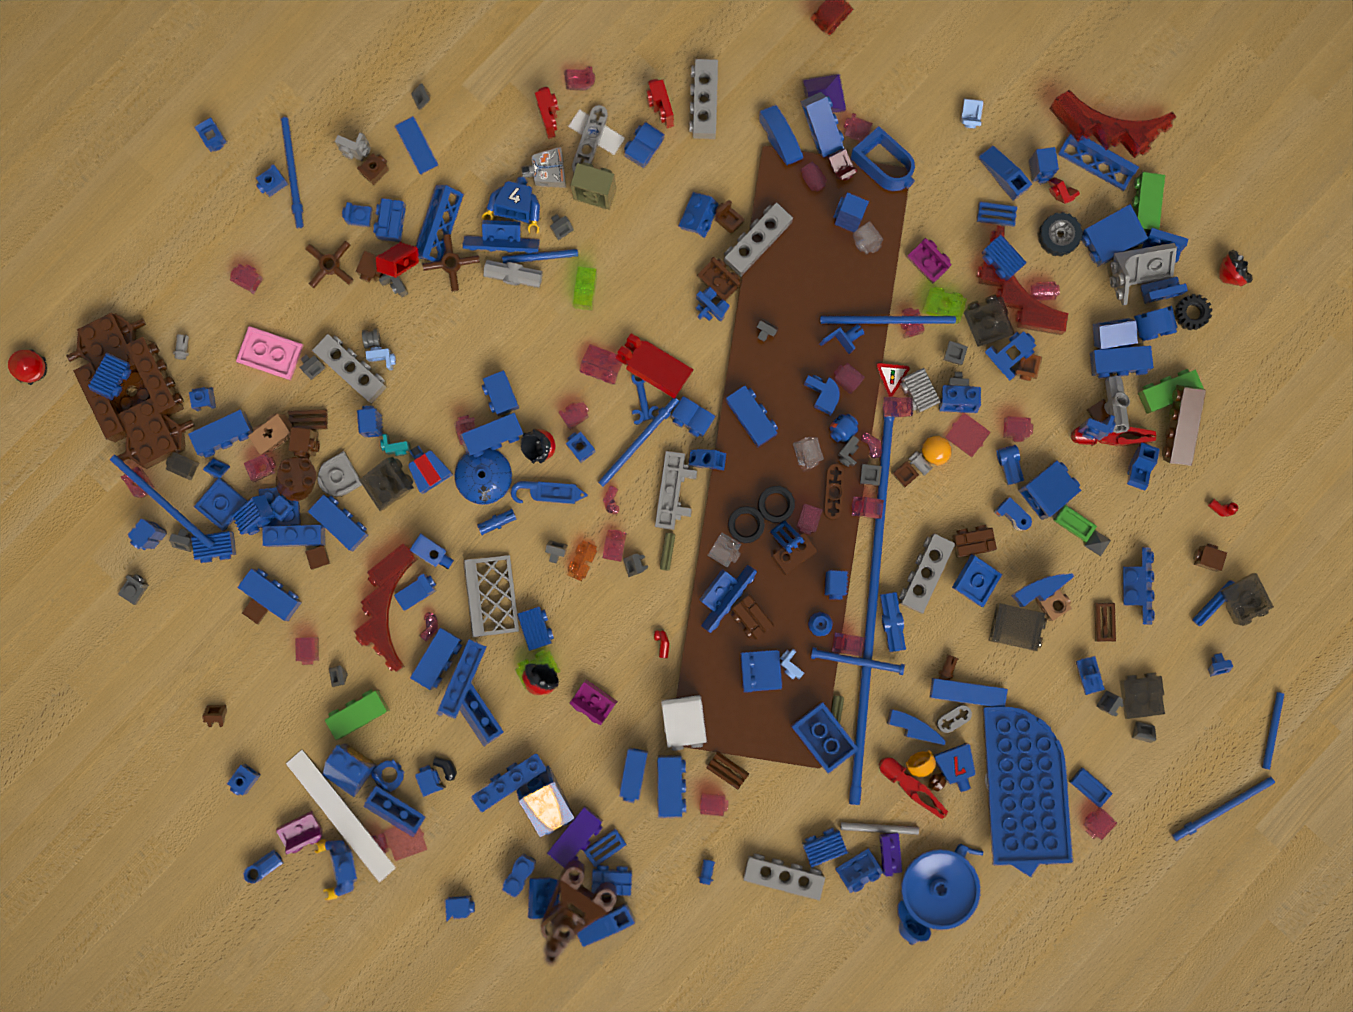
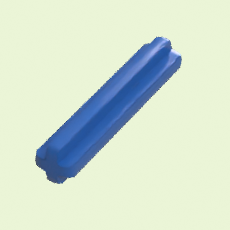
M1232 580L1228 581L1193 618V622L1197 626H1202L1238 588V585Z

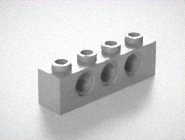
M695 59V66L691 65V77H695V84H691V95H694V102H690V114H694V120L690 121L689 132H693V138L715 139L718 60ZM701 78H707L709 82L706 84H702L699 80ZM701 96H706L709 100L707 102H701L699 98ZM704 114L708 119L701 121L698 116Z
M776 203L773 207L769 205L763 212L764 216L760 220L756 219L751 224V230L747 234L744 232L737 241L739 243L734 248L732 246L729 247L724 253V262L740 277L792 223L793 217L779 204ZM771 221L775 224V227L769 229L765 226V223ZM754 235L761 236L762 241L758 243L754 242L752 240V237ZM747 249L749 255L742 256L739 254V250Z
M327 334L312 351L372 404L387 388L383 384L385 380L377 373L373 375L369 372L371 367L364 361L358 362L355 359L357 355L350 348L345 350L341 346L343 342L334 335L332 338ZM341 351V357L333 359L334 352ZM354 363V371L347 372V366ZM369 376V382L362 385V377Z
M932 534L931 537L927 536L923 544L925 550L923 554L918 555L915 562L917 564L915 572H910L907 579L909 585L907 589L903 588L899 596L901 605L920 614L924 613L955 543L937 534ZM931 550L938 553L936 561L931 560L929 557ZM923 568L930 570L929 578H924L921 575ZM915 585H919L922 588L920 596L913 593Z
M754 853L753 856H748L743 876L744 881L820 900L825 876L821 874L822 871L810 868V871L803 870V866L794 863L791 866L784 865V861L774 858L772 861L765 860V856ZM763 866L771 868L769 875L763 876L760 874ZM782 871L790 873L788 880L782 881L779 879ZM801 876H807L809 879L808 883L804 886L798 884V879Z

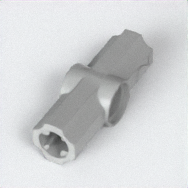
M486 260L483 276L502 280L510 285L518 286L522 284L540 288L543 271L524 268L517 263L508 262L505 264Z
M1115 375L1105 380L1108 401L1105 403L1104 408L1109 415L1115 416L1113 422H1116L1113 432L1121 433L1130 429L1127 414L1130 399L1124 393L1123 380L1120 376Z

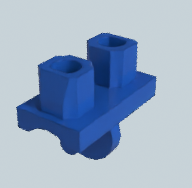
M711 287L703 292L700 291L696 295V299L705 308L700 304L696 307L700 312L698 318L701 320L705 317L710 321L713 318L712 315H714L721 322L730 307L729 304L723 299L717 305L713 304L711 301L717 296V293Z
M1095 656L1075 661L1085 695L1105 690Z

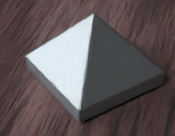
M420 84L411 93L419 110L430 101L431 95L423 84Z
M1094 530L1084 546L1101 556L1111 540Z
M342 666L329 668L332 687L344 685L348 674Z

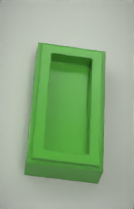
M1066 505L1061 508L1053 520L1084 542L1088 541L1097 527Z

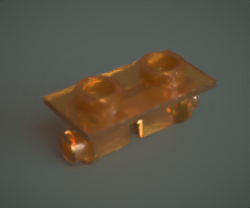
M582 540V543L576 548L574 561H571L568 566L567 576L582 582L590 569V566L584 563L585 561L593 562L597 553V546Z

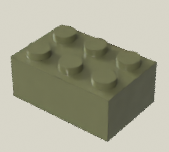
M577 163L571 182L574 200L610 210L616 192L615 174L606 168H601V170L593 168L594 166L589 163Z

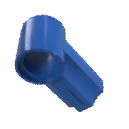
M1017 445L997 449V459L1000 466L1003 467L1007 485L1024 481Z
M274 849L253 865L247 867L244 871V879L248 883L261 881L284 863L279 853ZM252 869L258 871L257 879L251 878L250 871Z

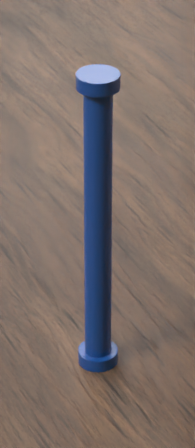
M813 647L811 659L821 658L897 672L899 675H903L905 664L902 663L897 665L820 651Z

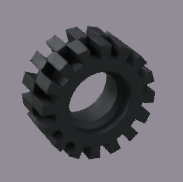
M1192 294L1180 300L1176 305L1177 309L1174 310V313H1176L1175 319L1179 320L1177 324H1182L1183 329L1188 328L1190 331L1193 329L1197 330L1207 324L1212 317L1210 313L1213 310L1209 308L1211 303L1206 302V297L1201 298L1202 295L1196 296V294ZM1189 306L1198 307L1200 310L1198 319L1188 317L1187 308Z

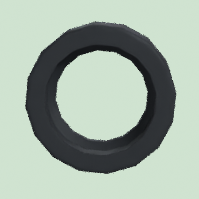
M782 486L767 488L758 500L760 513L765 520L772 523H780L787 520L795 508V500L792 493ZM773 493L782 494L788 502L786 511L779 516L771 515L765 508L767 497Z
M749 506L736 509L731 514L728 522L731 536L741 543H751L759 539L765 527L764 517L760 511ZM747 513L756 518L758 527L754 534L743 536L737 532L735 521L738 516Z

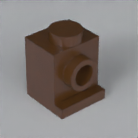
M372 153L361 166L357 167V170L374 186L389 168L386 165L387 161L380 154L376 156Z

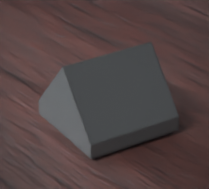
M1136 721L1132 738L1149 743L1156 741L1155 726Z

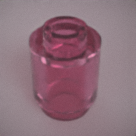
M814 162L807 164L801 169L802 177L811 191L816 190L818 192L826 186L827 179L819 166L815 165Z
M1055 281L1036 282V284L1031 285L1032 300H1056V297L1060 295V287L1056 285Z

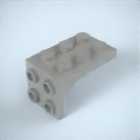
M1175 243L1114 253V261L1111 262L1113 273L1112 277H1110V285L1115 289L1116 297L1121 301L1122 305H1127L1129 286L1173 278L1177 251Z

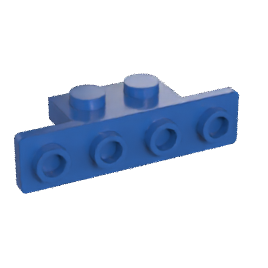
M483 220L482 237L464 236L462 245L463 249L469 250L480 249L533 253L539 251L540 240L522 239L521 222Z
M1142 547V567H1123L1124 605H1143V625H1152V621L1155 619V612L1152 609V602L1155 599L1154 590H1152V582H1154V572L1152 571L1154 553L1148 547Z
M747 565L737 579L733 578L723 569L699 599L712 610L701 627L711 633L719 626L720 620L731 610V606L736 599L741 597L745 587L754 580L757 573L754 568Z
M534 754L519 765L516 762L506 768L507 773L502 776L498 773L490 779L492 783L472 795L471 798L480 812H484L544 772L547 768L538 754Z

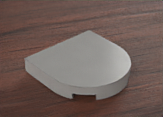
M344 451L327 460L320 467L317 478L318 484L329 495L335 497L344 496L364 485Z

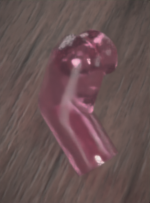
M865 432L861 437V441L869 445V456L873 459L879 458L882 454L880 440Z

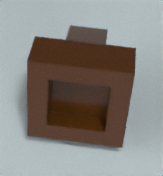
M207 705L202 716L203 722H206L208 727H212L214 722H218L219 727H223L227 713L226 705Z

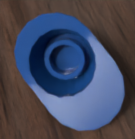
M901 900L897 909L901 920L899 924L900 935L910 945L918 941H928L931 937L930 928L914 919L906 909L903 900Z

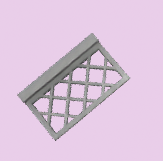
M510 555L464 560L472 638L519 632ZM506 560L507 569L502 574L494 568V565L498 561ZM476 563H485L490 567L484 576L477 572ZM491 569L500 575L495 584L485 578ZM502 577L509 582V588L505 593L496 586ZM483 580L492 586L486 595L479 590V584ZM494 588L503 594L497 603L487 597ZM504 597L508 598L512 604L507 612L498 605ZM485 599L495 605L488 614L481 609V604ZM496 607L505 613L499 623L490 616ZM506 616L513 619L514 628L506 629L501 625ZM487 618L497 624L492 631L484 632L483 623Z

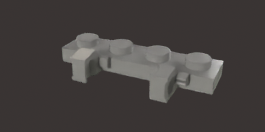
M666 451L655 523L657 528L674 530L676 520H681V516L691 517L692 509L681 507L679 495L681 482H684L685 478L697 479V471L688 470V465H684L685 454Z

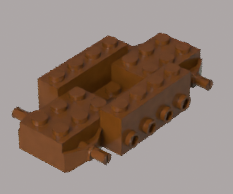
M111 312L77 329V349L66 355L69 362L79 357L89 362L73 370L104 437L115 443L126 438V451L117 457L122 461L127 459L133 460L143 468L148 469L185 451L186 430L195 427L192 419L183 424H178L169 417L184 409L182 405L184 400L179 392L176 393L174 388L176 386L175 381L171 375L168 376L166 372L168 367L165 361L160 359L158 355L160 351L156 343L151 342L145 337L136 339L137 329L146 325L145 320L141 318L130 323L120 315ZM106 353L128 362L130 365L129 369H131L129 378L123 380L120 385L122 390L119 396H114L113 400L92 392L88 387ZM131 387H136V395L130 397L128 390Z

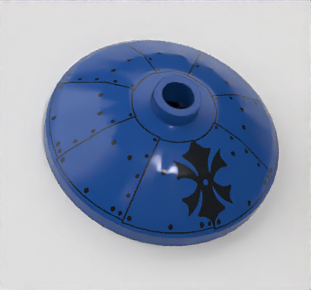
M491 448L483 450L485 454L476 458L473 455L468 456L466 453L456 466V486L463 497L475 504L487 505L497 502L504 497L511 486L512 469L508 460L500 452L492 451ZM481 471L485 472L484 478L479 477Z

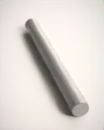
M841 822V830L919 834V827Z

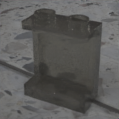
M998 603L995 608L989 641L1030 651H1038V648H1041L1043 643L1041 632L1042 629H1045L1047 623L1045 613Z

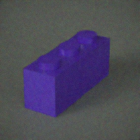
M585 806L547 854L563 867L568 862L577 860L579 857L576 854L580 849L584 852L591 843L589 838L593 834L597 836L603 828L601 825L603 820Z

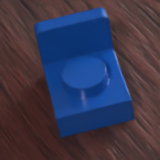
M347 202L346 207H343L342 218L348 225L370 227L373 209L372 207L352 205L351 202Z

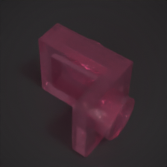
M588 66L584 70L566 69L564 71L566 90L587 91L594 85L595 74L593 73L592 66Z
M884 397V417L899 418L913 416L912 397Z
M469 415L461 416L454 423L459 445H463L459 435L476 428L474 417L469 418Z
M608 530L603 552L604 559L622 561L627 533H623L620 530Z

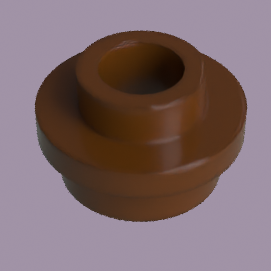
M942 773L932 775L929 779L928 787L936 792L940 791L947 783L945 776Z

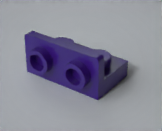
M879 834L883 875L887 877L893 876V873H901L902 862L899 834Z

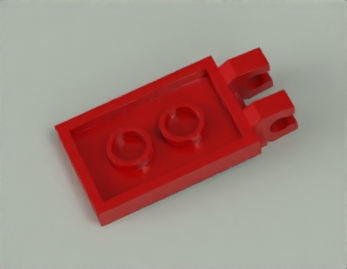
M633 334L628 336L627 342L624 346L620 347L615 357L627 365L626 370L674 399L694 370L648 341H641L639 337Z

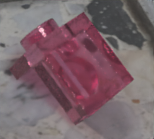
M852 113L851 118L847 117L843 127L846 129L845 136L862 141L869 135L873 123L856 118V114Z

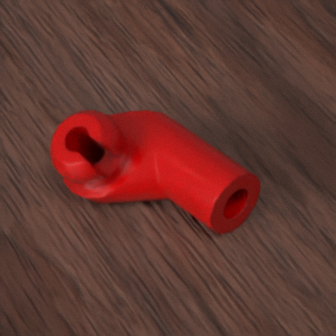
M1213 499L1208 504V507L1221 517L1232 516L1239 509L1238 505L1234 502L1221 505Z
M656 630L654 640L660 641L659 657L666 659L668 658L670 646L667 634L664 630Z

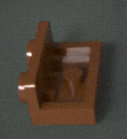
M712 257L697 277L708 288L711 287L721 300L726 301L740 287V278L735 272L732 271L730 273L725 268L726 264L720 258Z

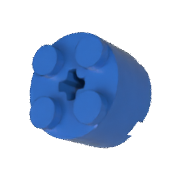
M1172 306L1134 316L1138 335L1142 341L1158 338L1159 333L1160 336L1177 332L1176 328L1178 327Z

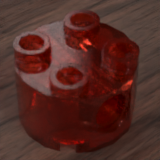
M825 0L818 8V11L811 16L810 20L825 34L831 36L854 9L847 0Z

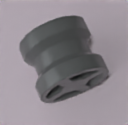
M374 328L372 331L362 330L365 349H369L371 346L381 347L378 328Z

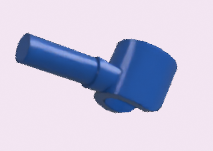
M959 844L955 850V853L964 858L967 852L983 856L984 853L980 850L968 848L963 844Z

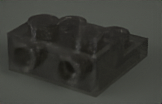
M991 295L985 298V302L979 303L974 301L967 305L968 308L965 309L964 315L978 347L1014 335L1015 332L1008 318L1009 312L1002 296Z
M394 457L386 458L359 479L379 511L385 510L396 500L401 499L414 489L412 486L413 479L408 474H404L401 469L403 467L402 463L397 458L394 459Z
M1252 573L1220 590L1228 605L1226 608L1234 624L1248 625L1252 622L1251 619L1257 616H1265L1269 613L1268 610L1274 608L1257 573Z
M1156 672L1145 673L1142 678H1137V675L1125 676V680H1119L1125 719L1165 714L1162 696L1164 695L1162 676H1156Z

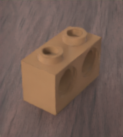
M1060 589L1045 601H1040L1037 597L1034 599L1048 621H1054L1072 609L1069 597L1066 594L1063 595ZM1054 601L1060 603L1061 608L1059 611L1053 609Z

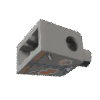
M561 147L532 155V165L522 166L523 178L534 177L536 186L566 187Z

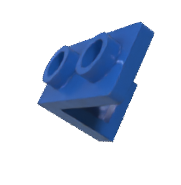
M422 574L417 577V581L394 595L404 611L437 591L434 587L436 583L431 575Z

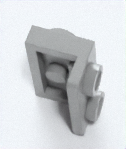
M359 133L356 142L339 135L335 140L339 148L338 150L342 152L344 157L351 160L356 158L363 161L371 149L363 133Z

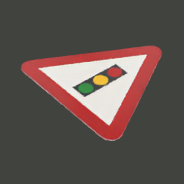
M878 363V371L887 394L891 398L897 391L900 383H902L901 379L909 372L910 367Z

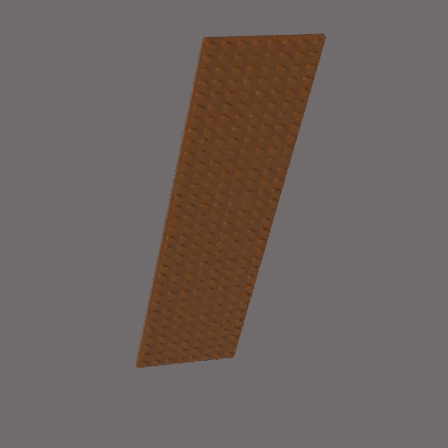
M764 146L761 153L750 226L756 219L760 220L764 216L763 212L769 205L773 207L776 203L793 217V221L742 275L715 450L726 453L724 471L712 469L676 698L701 696L706 743H703V747L691 748V745H684L683 747L710 752L718 751L723 754L820 769L822 766L791 725L820 702H823L831 712L838 662L821 658L811 659L813 647L820 651L837 654L840 652L864 484H860L862 464H868L881 377L877 364L883 363L888 324H858L861 326L859 330L863 329L864 335L852 342L855 349L852 353L848 354L836 337L820 346V342L841 327L844 333H846L856 324H821V316H890L909 188L905 187L898 191L887 190L881 187L853 160H851V163L857 169V172L848 180H840L835 177L828 161V156L823 157L821 154L801 151L803 159L786 165L774 147ZM874 163L886 175L892 178H901L908 174L906 167ZM847 193L869 201L856 233L835 225L836 218H834V214L841 197L845 198ZM768 221L765 223V226L772 229L775 227V224ZM754 235L752 240L758 243L762 241V238L759 235ZM747 249L745 256L749 255V251ZM762 319L779 328L774 337L768 335L765 341L758 339L762 330L757 328ZM808 375L820 377L825 384L830 377L837 384L840 396L831 416L814 407L820 393L804 385ZM743 386L753 390L756 395V402L758 405L762 404L767 411L766 417L769 421L772 419L778 427L776 430L777 435L758 448L725 401L728 396ZM841 414H850L858 422V432L854 436L859 439L857 443L859 448L853 455L848 454L849 457L857 462L853 467L850 465L847 467L839 461L840 457L837 456L846 443L842 441L836 442L830 435L832 433L830 431L831 423ZM833 464L841 465L845 472L842 514L836 520H830L824 515L826 472ZM834 468L833 471H830V474L834 475L833 481L829 480V484H840L841 482H836L837 476L841 475V472ZM772 486H782L792 493L795 500V508L786 522L800 535L805 533L818 551L786 575L772 557L775 554L773 550L781 544L772 536L770 531L780 523H772L764 519L765 527L759 539L751 543L738 542L731 536L728 529L729 518L736 509L749 506L759 511L758 500L760 495ZM837 487L829 489L831 497L839 496L840 491ZM779 493L769 495L765 501L766 510L774 516L783 514L788 507L786 498ZM828 499V503L832 502V507L828 509V512L831 513V516H834L835 513H838V510L835 509V503L839 504V500L831 501ZM742 514L735 521L737 532L743 536H751L757 530V520L751 514ZM785 526L782 528L790 537L793 536ZM779 531L776 532L787 544L789 543ZM747 565L757 571L754 580L745 587L741 597L736 599L731 606V610L720 620L719 626L711 633L701 627L712 610L699 599L723 569L733 578L737 579ZM827 571L848 572L846 575L848 577L846 579L848 581L846 583L848 590H846L847 594L843 596V599L832 600L829 599V596L825 595ZM749 595L753 597L774 624L756 640L754 637L750 639L743 631L746 628L743 623H737L731 615L733 613L732 608ZM824 612L830 616L833 626L829 634L815 636L810 631L808 622L815 613ZM794 649L796 651L789 661L804 672L800 679L796 677L794 679L790 678L785 673L786 669L780 664L782 689L743 692L741 653L778 650L781 658L786 650L791 651Z

